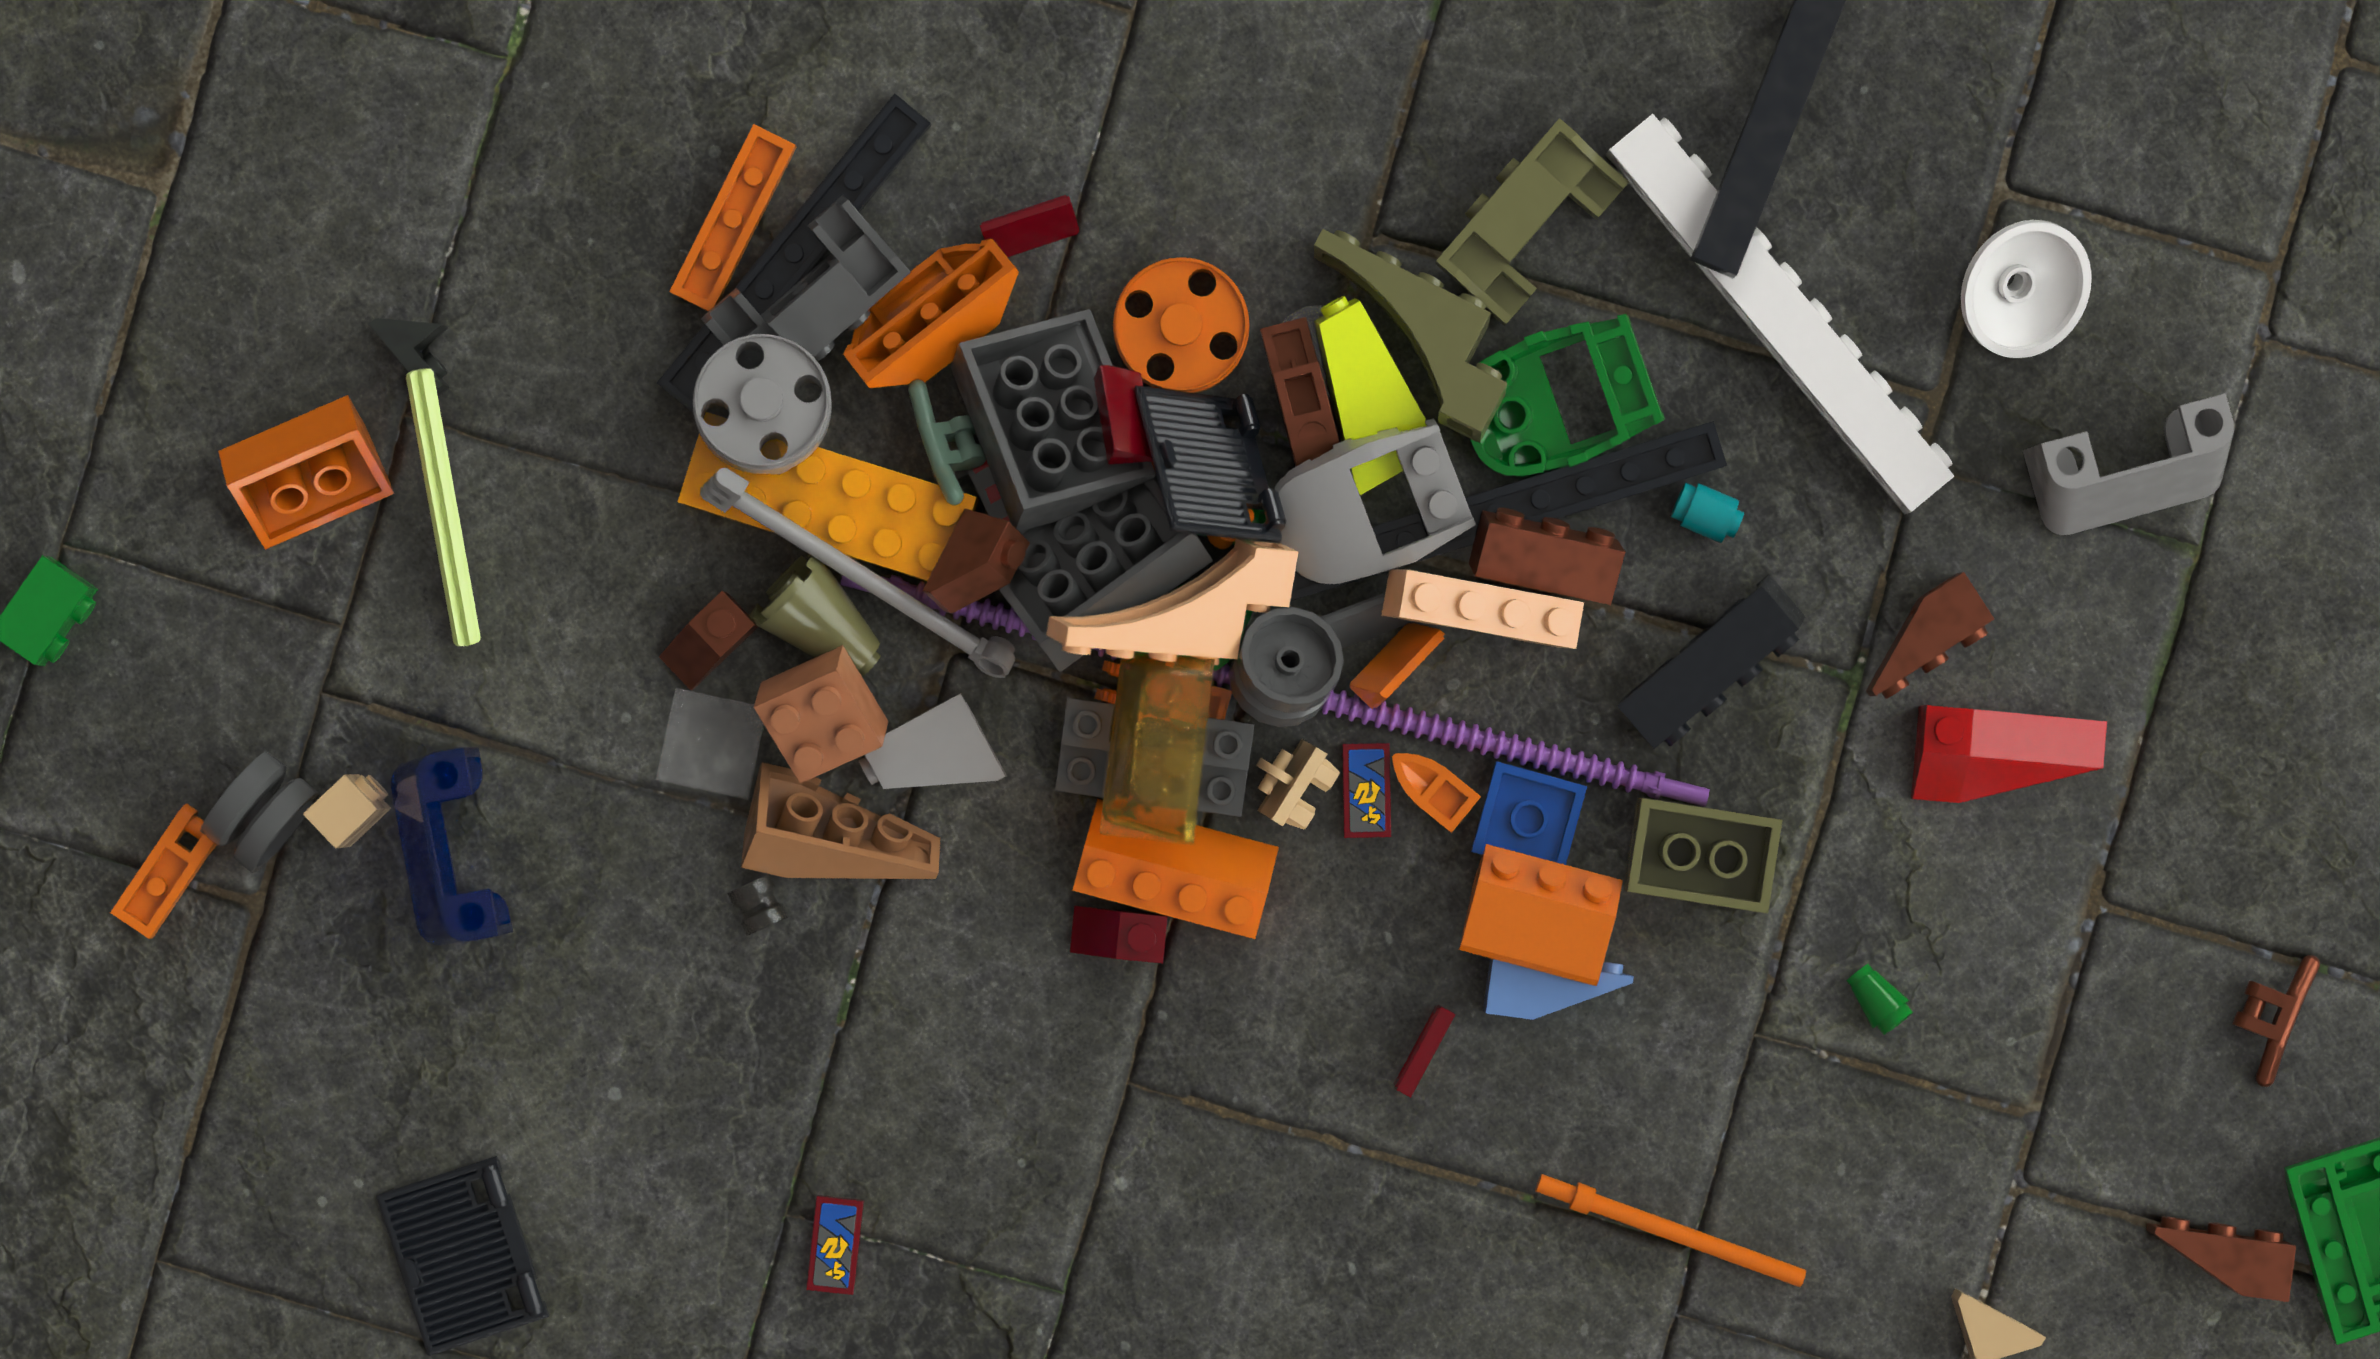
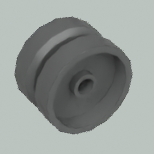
M1296 607L1273 609L1257 617L1241 640L1238 659H1232L1229 670L1232 694L1242 710L1258 722L1275 727L1298 726L1315 717L1339 681L1344 663L1341 642L1332 627L1313 612Z
M263 752L235 778L209 812L200 830L218 846L230 844L241 835L235 845L234 859L251 873H256L282 848L306 818L303 813L317 801L319 792L301 778L291 780L280 788L286 775V766L269 752Z

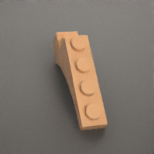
M1236 539L1234 548L1221 560L1195 579L1174 591L1144 604L1112 613L1082 617L1049 616L1046 635L1063 644V651L1079 655H1090L1091 648L1106 649L1105 653L1114 657L1133 658L1134 651L1149 652L1148 657L1168 662H1175L1177 655L1191 656L1192 661L1207 665H1218L1220 658L1238 659L1246 610L1267 613L1271 610V606L1289 607L1298 551L1281 543Z

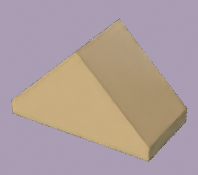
M1956 1288L1951 1295L1970 1359H2000L2042 1346L2046 1337Z

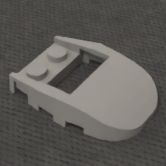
M1434 418L1425 420L1426 426L1399 432L1398 428L1395 427L1379 431L1375 435L1364 438L1344 440L1332 445V450L1312 461L1308 459L1294 467L1279 480L1274 489L1279 493L1286 518L1285 528L1281 531L1282 541L1280 543L1298 551L1295 569L1298 574L1323 584H1339L1414 563L1476 525L1441 436L1439 426ZM1396 451L1428 537L1382 554L1350 468Z

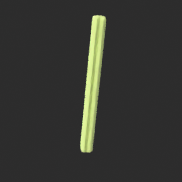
M417 369L407 373L406 381L452 638L456 646H469L479 642L481 636L435 378L431 369Z

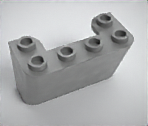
M2226 393L2178 406V409L2172 411L2166 418L2164 424V437L2170 455L2169 459L2103 477L2099 475L2087 431L2023 450L2039 512L2045 527L2058 535H2071L2206 498L2214 494L2220 487L2234 433V423ZM2066 447L2076 448L2081 453L2083 465L2079 471L2072 452Z

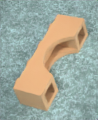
M1391 569L1388 574L1381 616L1493 634L1551 647L1576 649L1584 602L1412 570Z

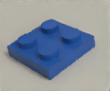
M1495 761L1471 852L1482 855L1485 845L1489 844L1566 865L1587 786Z

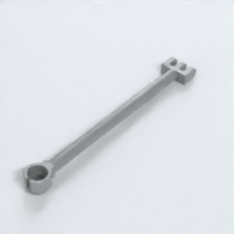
M721 468L700 488V495L705 501L724 513L731 506L737 508L969 654L968 658L974 661L975 665L985 674L996 678H1005L1009 674L1015 662V655L1013 654L1015 648L1008 640L998 636H992L989 640L983 637L979 639L745 492L749 482L727 468Z

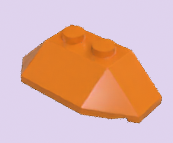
M993 239L982 240L980 244H961L938 249L911 270L909 275L869 309L870 316L862 325L854 330L851 344L847 345L843 355L869 388L908 385L917 379L927 382L953 361L959 343L984 337L1000 324L1019 271Z

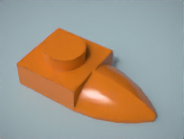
M1395 753L1392 756L1397 779L1405 793L1418 807L1450 833L1455 830L1481 798L1478 793L1446 767L1432 759L1409 753Z

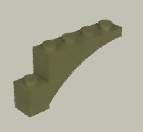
M1322 229L1314 244V258L1347 277L1365 291L1393 319L1411 343L1426 369L1440 405L1438 422L1480 443L1506 394L1507 382L1501 380L1502 374L1496 369L1483 363H1477L1476 366L1469 364L1490 323L1491 312L1485 310L1486 305L1472 295L1461 293L1460 296H1457L1443 289L1444 284L1430 274L1419 272L1418 275L1402 269V263L1388 253L1377 251L1376 255L1360 248V242L1346 232L1336 230L1332 234Z

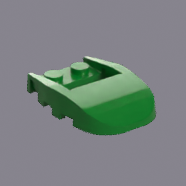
M1627 314L1617 315L1616 319L1595 323L1588 321L1551 331H1540L1524 337L1525 340L1504 351L1500 350L1479 362L1502 374L1501 380L1507 382L1506 394L1481 442L1478 443L1472 439L1471 442L1481 461L1492 470L1503 475L1526 476L1542 473L1546 470L1578 465L1623 443L1665 419ZM1585 340L1616 429L1571 444L1540 356Z

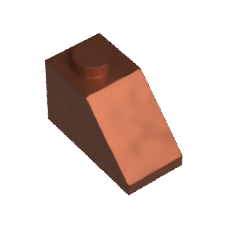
M964 509L923 591L944 612L952 614L1010 584L1017 568L1024 560L1025 552L1030 542L1009 521Z
M722 590L683 628L659 658L692 691L748 638L758 626L728 592Z

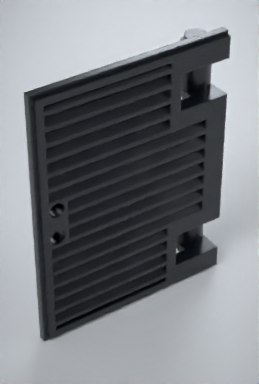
M1135 386L1134 391L1170 530L1174 532L1280 543L1282 541L1281 531L1285 528L1286 518L1279 493L1274 488L1268 487L1255 439L1259 434L1261 426L1253 398L1248 394H1241L1235 399ZM1222 414L1238 416L1241 426L1238 429L1226 428ZM1248 509L1264 510L1265 523H1251Z
M497 1156L376 1195L428 1356L549 1317L545 1300L542 1301L535 1281L537 1275L510 1193L507 1194L500 1174L502 1168ZM482 1178L489 1200L478 1203L472 1181ZM517 1286L524 1307L513 1311L507 1288Z

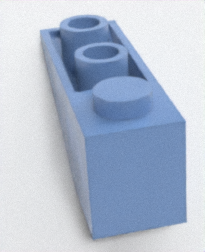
M1490 958L1483 1012L1486 1014L1533 1020L1633 983L1634 976L1623 973V964L1604 962L1598 984L1593 986Z

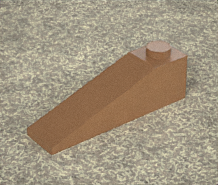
M762 762L744 832L741 868L784 878H937L940 855L939 837L892 814H886L881 817L859 806L861 799L852 794L846 793L843 798L819 786L822 780L817 777L799 783L791 769Z

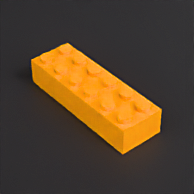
M706 412L703 420L708 425L720 426L728 419ZM700 433L678 498V503L776 534L733 506L724 513L701 497L700 488L719 469L727 468L749 482L745 492L845 555L924 581H928L964 509L975 511L979 501L976 496L964 493L963 501L960 504L951 505L946 501L937 484L820 447L803 462L782 474L748 473L735 469L717 458L706 446ZM774 439L763 445L761 453L768 459L777 460L786 454L788 447L783 441Z

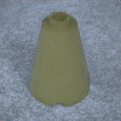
M808 554L807 560L801 555L776 579L766 591L771 601L765 608L757 603L749 616L758 627L814 658L843 645L861 676L869 672L881 657L876 651L880 641L828 566Z

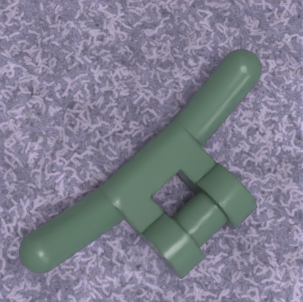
M919 379L914 380L909 384L908 391L917 427L933 474L946 501L951 505H958L963 501L964 493L954 471L971 470L981 466L986 461L981 445L975 443L973 435L976 432L970 417L963 415L946 422L936 423L925 382ZM948 442H956L958 450L950 451Z

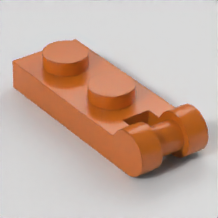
M187 803L176 814L110 912L148 939H152L209 854L217 846L200 832L204 820L197 816L199 811ZM186 831L199 839L192 851L179 843V840Z

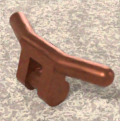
M2313 955L2305 956L2302 959L2286 994L2249 980L2244 993L2249 996L2243 1011H2237L2233 1020V1025L2268 1038L2256 1074V1081L2262 1087H2269L2275 1081L2295 1021L2320 968L2319 959ZM2266 1002L2278 1007L2271 1024L2260 1020Z

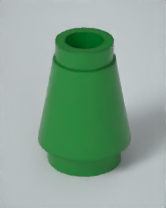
M1869 963L1846 980L1852 987L1851 989L1872 1029L1877 1027L1883 1035L1889 1033L1913 1014V1011L1907 1005L1910 1000L1876 970H1873Z

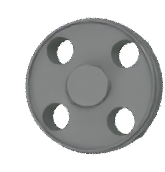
M754 334L735 339L717 350L708 359L698 375L693 392V412L696 426L702 440L710 451L721 461L735 469L753 474L779 475L787 472L790 468L807 459L818 448L830 424L832 411L831 392L822 367L806 349L786 338L769 334ZM751 349L759 351L764 356V359L758 367L746 369L738 364L737 361L742 352ZM805 383L818 385L822 390L821 396L816 401L809 403L800 401L795 395L800 385ZM713 406L724 407L730 413L728 420L720 426L708 425L703 420L705 412ZM774 439L783 441L788 447L786 454L777 460L768 459L761 453L763 445Z

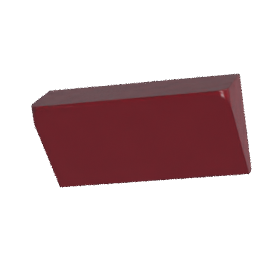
M1066 195L982 222V225H979L984 240L993 239L1007 257L1079 233V226L1070 197Z
M1100 365L1094 376V384L1108 464L1153 462L1134 391L1135 386H1143L1141 373L1110 365Z

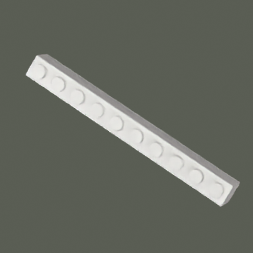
M1651 114L1610 148L1606 156L1691 257L1717 190L1709 182L1708 178L1712 176V173L1700 157L1696 154L1689 157L1679 146L1678 142L1682 137L1671 122L1665 117L1659 121L1654 114ZM1757 227L1735 278L1732 279L1696 263L1904 514L1911 513L1954 477L1948 469L1953 464L1949 456L1937 443H1933L1931 446L1927 444L1918 433L1923 428L1919 420L1907 407L1904 406L1901 410L1898 409L1888 397L1892 393L1889 384L1877 371L1874 370L1870 374L1858 361L1862 353L1856 344L1846 334L1840 338L1828 325L1832 320L1829 312L1816 298H1813L1810 302L1798 289V286L1802 284L1799 276L1786 262L1779 266L1768 252L1772 248L1771 243Z

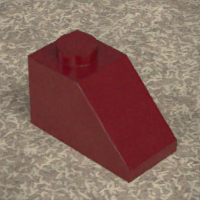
M1074 906L1070 953L1163 964L1168 916L1155 913Z

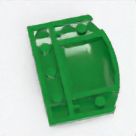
M2379 1137L2284 1167L2291 1207L2295 1210L2318 1290L2316 1295L2336 1345L2380 1332Z

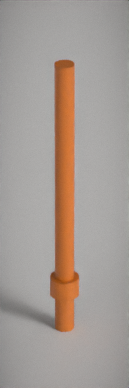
M1541 1174L1538 1179L1535 1192L1566 1202L1571 1210L1588 1215L1589 1211L1797 1287H1801L1806 1276L1805 1269L1596 1194V1188L1580 1182L1574 1186Z

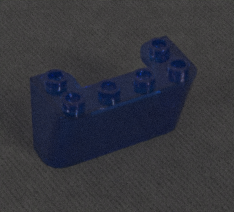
M462 747L435 752L399 765L391 777V792L416 926L420 935L427 942L434 945L462 943L513 932L508 905L500 894L491 891V889L458 895L441 802L473 795L480 788L483 781V767L479 747Z

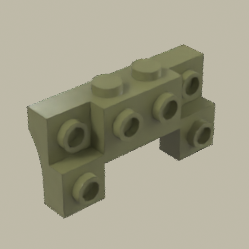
M1560 118L1521 163L1513 157L1495 178L1502 185L1491 198L1482 193L1465 213L1471 221L1435 262L1440 269L1470 295L1481 300L1486 305L1485 310L1491 312V315L1503 326L1511 320L1537 289L1510 266L1509 263L1567 196L1597 220L1629 183L1625 177L1599 156Z

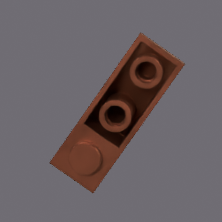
M1965 572L1955 574L1917 599L1866 689L1869 696H1877L1880 693L1883 694L1885 699L1893 696L1909 685L1905 677L1921 667L1926 674L1949 659L1945 653L1949 648L1959 642L1966 648L1988 634L1984 626L1993 621L1994 617Z
M2166 1216L2161 1217V1224L2147 1223V1231L2233 1292L2241 1296L2289 1302L2296 1245L2283 1241L2282 1232L2255 1229L2254 1237L2236 1235V1226L2219 1223H2208L2207 1231L2190 1229V1220Z

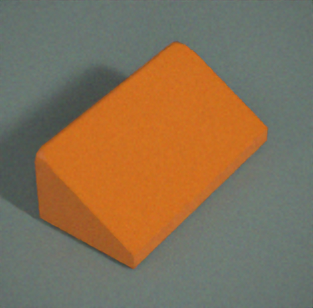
M1409 623L1405 625L1350 682L1351 690L1371 709H1376L1445 639L1443 637L1445 634L1440 629L1420 624Z

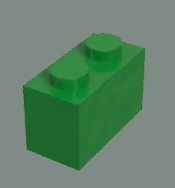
M42 555L0 615V642L33 665L45 666L48 661L55 663L69 644V640L65 636L75 622L79 625L82 624L95 608L96 601L92 598L98 591V588L55 558Z

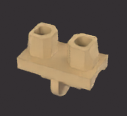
M1301 739L1293 754L1281 749L1273 764L1260 757L1256 766L1267 773L1258 789L1266 793L1267 796L1257 811L1281 826L1287 823L1304 830L1315 815L1316 808L1300 799L1310 783L1327 792L1333 786L1340 772L1325 759L1327 756L1325 752Z

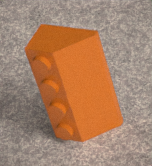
M1097 799L1072 891L1256 939L1279 847L1139 809L1138 812L1110 808L1109 801Z

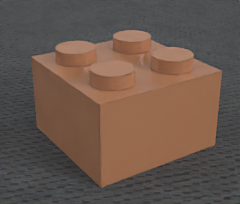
M843 645L762 681L754 704L755 711L799 783H803L883 747L888 719Z

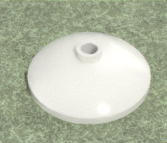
M2044 220L2016 222L1993 234L1972 258L1962 283V315L1971 335L1986 349L2009 358L2035 356L2060 343L2079 322L2089 299L2092 280L2091 267L2084 247L2068 230ZM2015 274L2013 282L2007 286L2009 279Z

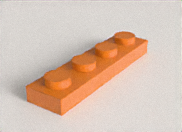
M753 124L669 291L671 294L707 312L719 303L797 148L795 144Z

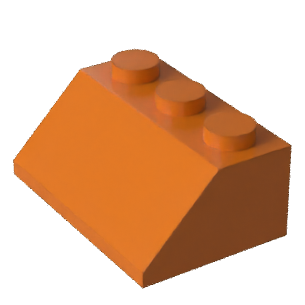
M348 395L218 451L226 485L265 550L394 494L369 432Z
M1486 844L1474 877L1459 950L1597 986L1617 915L1623 880Z

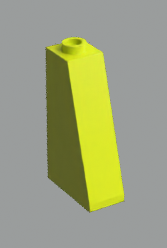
M1342 296L1320 309L1323 316L1315 320L1314 324L1341 442L1350 438L1351 440L1375 435L1379 431L1395 427L1401 432L1426 426V418L1361 301L1356 298L1347 301L1346 297ZM1392 451L1350 468L1359 495H1362L1399 474L1403 469L1396 451Z

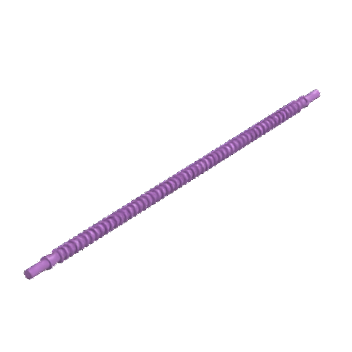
M842 575V586L869 592ZM891 575V578L882 577L931 609L940 610L939 614L945 616L946 612L923 591L925 587L923 581L919 582L917 586L903 581L899 576ZM989 598L985 599L984 603L975 601L952 613L954 620H957L959 616L966 617L967 623L977 619L981 627L987 622L992 624L993 630L1003 626L1006 633H1011L1012 629H1016L1019 631L1020 637H1023L1025 633H1030L1012 607L1011 609H1005L1003 602L993 606ZM1100 648L1091 649L1098 651L1099 657H1103L1106 649ZM1111 656V659L1115 661L1117 657ZM1135 656L1133 658H1124L1125 664H1129L1131 660H1136L1138 667H1142L1144 664ZM1227 663L1215 672L1200 676H1190V679L1195 680L1196 677H1202L1205 684H1208L1210 680H1214L1217 682V687H1222L1223 683L1230 685V666ZM1333 689L1326 703L1321 708L1324 715L1328 711H1334L1336 718L1346 714L1350 722L1354 721L1355 717L1362 719L1363 725H1366L1368 721L1375 722L1376 728H1380L1381 724H1385L1390 732L1394 728H1400L1402 735L1412 731L1417 739L1421 734L1428 736L1427 740L1429 742H1432L1434 738L1441 739L1442 745H1446L1447 741L1454 742V748L1456 749L1462 744L1467 746L1468 752H1472L1474 748L1480 749L1481 755L1491 751L1495 759H1498L1500 755L1507 756L1508 762H1511L1513 758L1520 759V765L1522 766L1528 761L1533 763L1534 769H1538L1540 765L1546 766L1547 772L1557 768L1561 776H1564L1566 772L1573 773L1574 779H1577L1579 775H1584L1588 783L1595 778L1599 780L1600 786L1605 785L1606 782L1612 783L1613 789L1623 785L1627 793L1631 792L1632 789L1647 793L1648 797L1659 799L1660 796L1702 807L1706 806L1710 789L1665 778V773L1658 771L1653 773L1637 771V765L1635 764L1628 769L1624 767L1623 761H1619L1617 765L1611 764L1610 758L1600 762L1597 760L1596 754H1593L1591 758L1584 757L1583 751H1580L1578 755H1573L1569 747L1562 752L1558 750L1557 744H1553L1551 748H1546L1544 741L1534 745L1531 743L1530 737L1526 738L1524 742L1518 740L1517 734H1514L1512 738L1505 737L1504 731H1500L1498 735L1492 733L1491 727L1486 728L1485 731H1480L1478 724L1468 728L1465 726L1464 720L1460 721L1458 725L1452 723L1451 717H1448L1446 721L1439 720L1438 714H1434L1432 718H1429L1424 710L1420 714H1414L1412 707L1402 711L1398 703L1394 704L1393 708L1387 707L1386 701H1384L1376 709H1371L1357 694L1354 697H1348L1346 690L1336 694Z

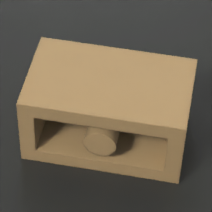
M359 774L343 775L303 815L337 849L351 847L391 807L384 801L388 796L387 791L371 775L364 777Z

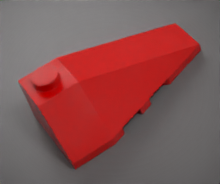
M1921 705L1918 710L1911 799L1961 803L2102 769L2104 766L2107 721Z

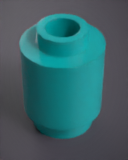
M1685 483L1676 500L1671 518L1679 520V526L1722 543L1725 536L1735 537L1742 522L1744 512L1737 510L1739 505L1738 499L1700 483H1697L1696 486Z

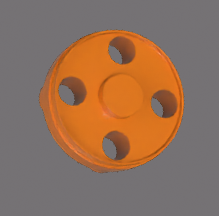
M1186 257L1169 258L1142 269L1125 286L1114 311V340L1124 365L1128 370L1140 372L1142 383L1146 386L1200 393L1213 388L1225 380L1242 359L1249 336L1248 310L1243 295L1236 284L1219 268L1198 259ZM1199 272L1210 274L1216 284L1214 291L1203 297L1192 293L1188 286L1190 278ZM1134 294H1145L1153 303L1151 312L1143 318L1132 317L1125 308L1127 300ZM1218 335L1230 336L1237 344V351L1229 359H1218L1210 351L1211 341ZM1164 356L1172 361L1174 372L1167 380H1154L1147 373V365L1154 357Z

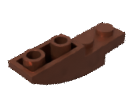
M1306 317L1260 329L1295 467L1308 459L1312 461L1332 450V445L1339 443Z

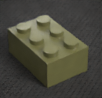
M1637 797L1623 890L1768 914L1783 820Z

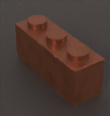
M1497 508L1496 513L1482 510L1468 562L1476 577L1611 605L1625 556V550L1618 539H1614V533L1596 527H1588L1587 533L1569 529L1570 525L1568 523L1549 517H1544L1542 523L1526 520L1523 513L1508 508Z

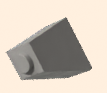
M961 693L885 734L883 747L865 754L866 757L858 760L871 785L880 782L883 789L999 781L1007 776Z

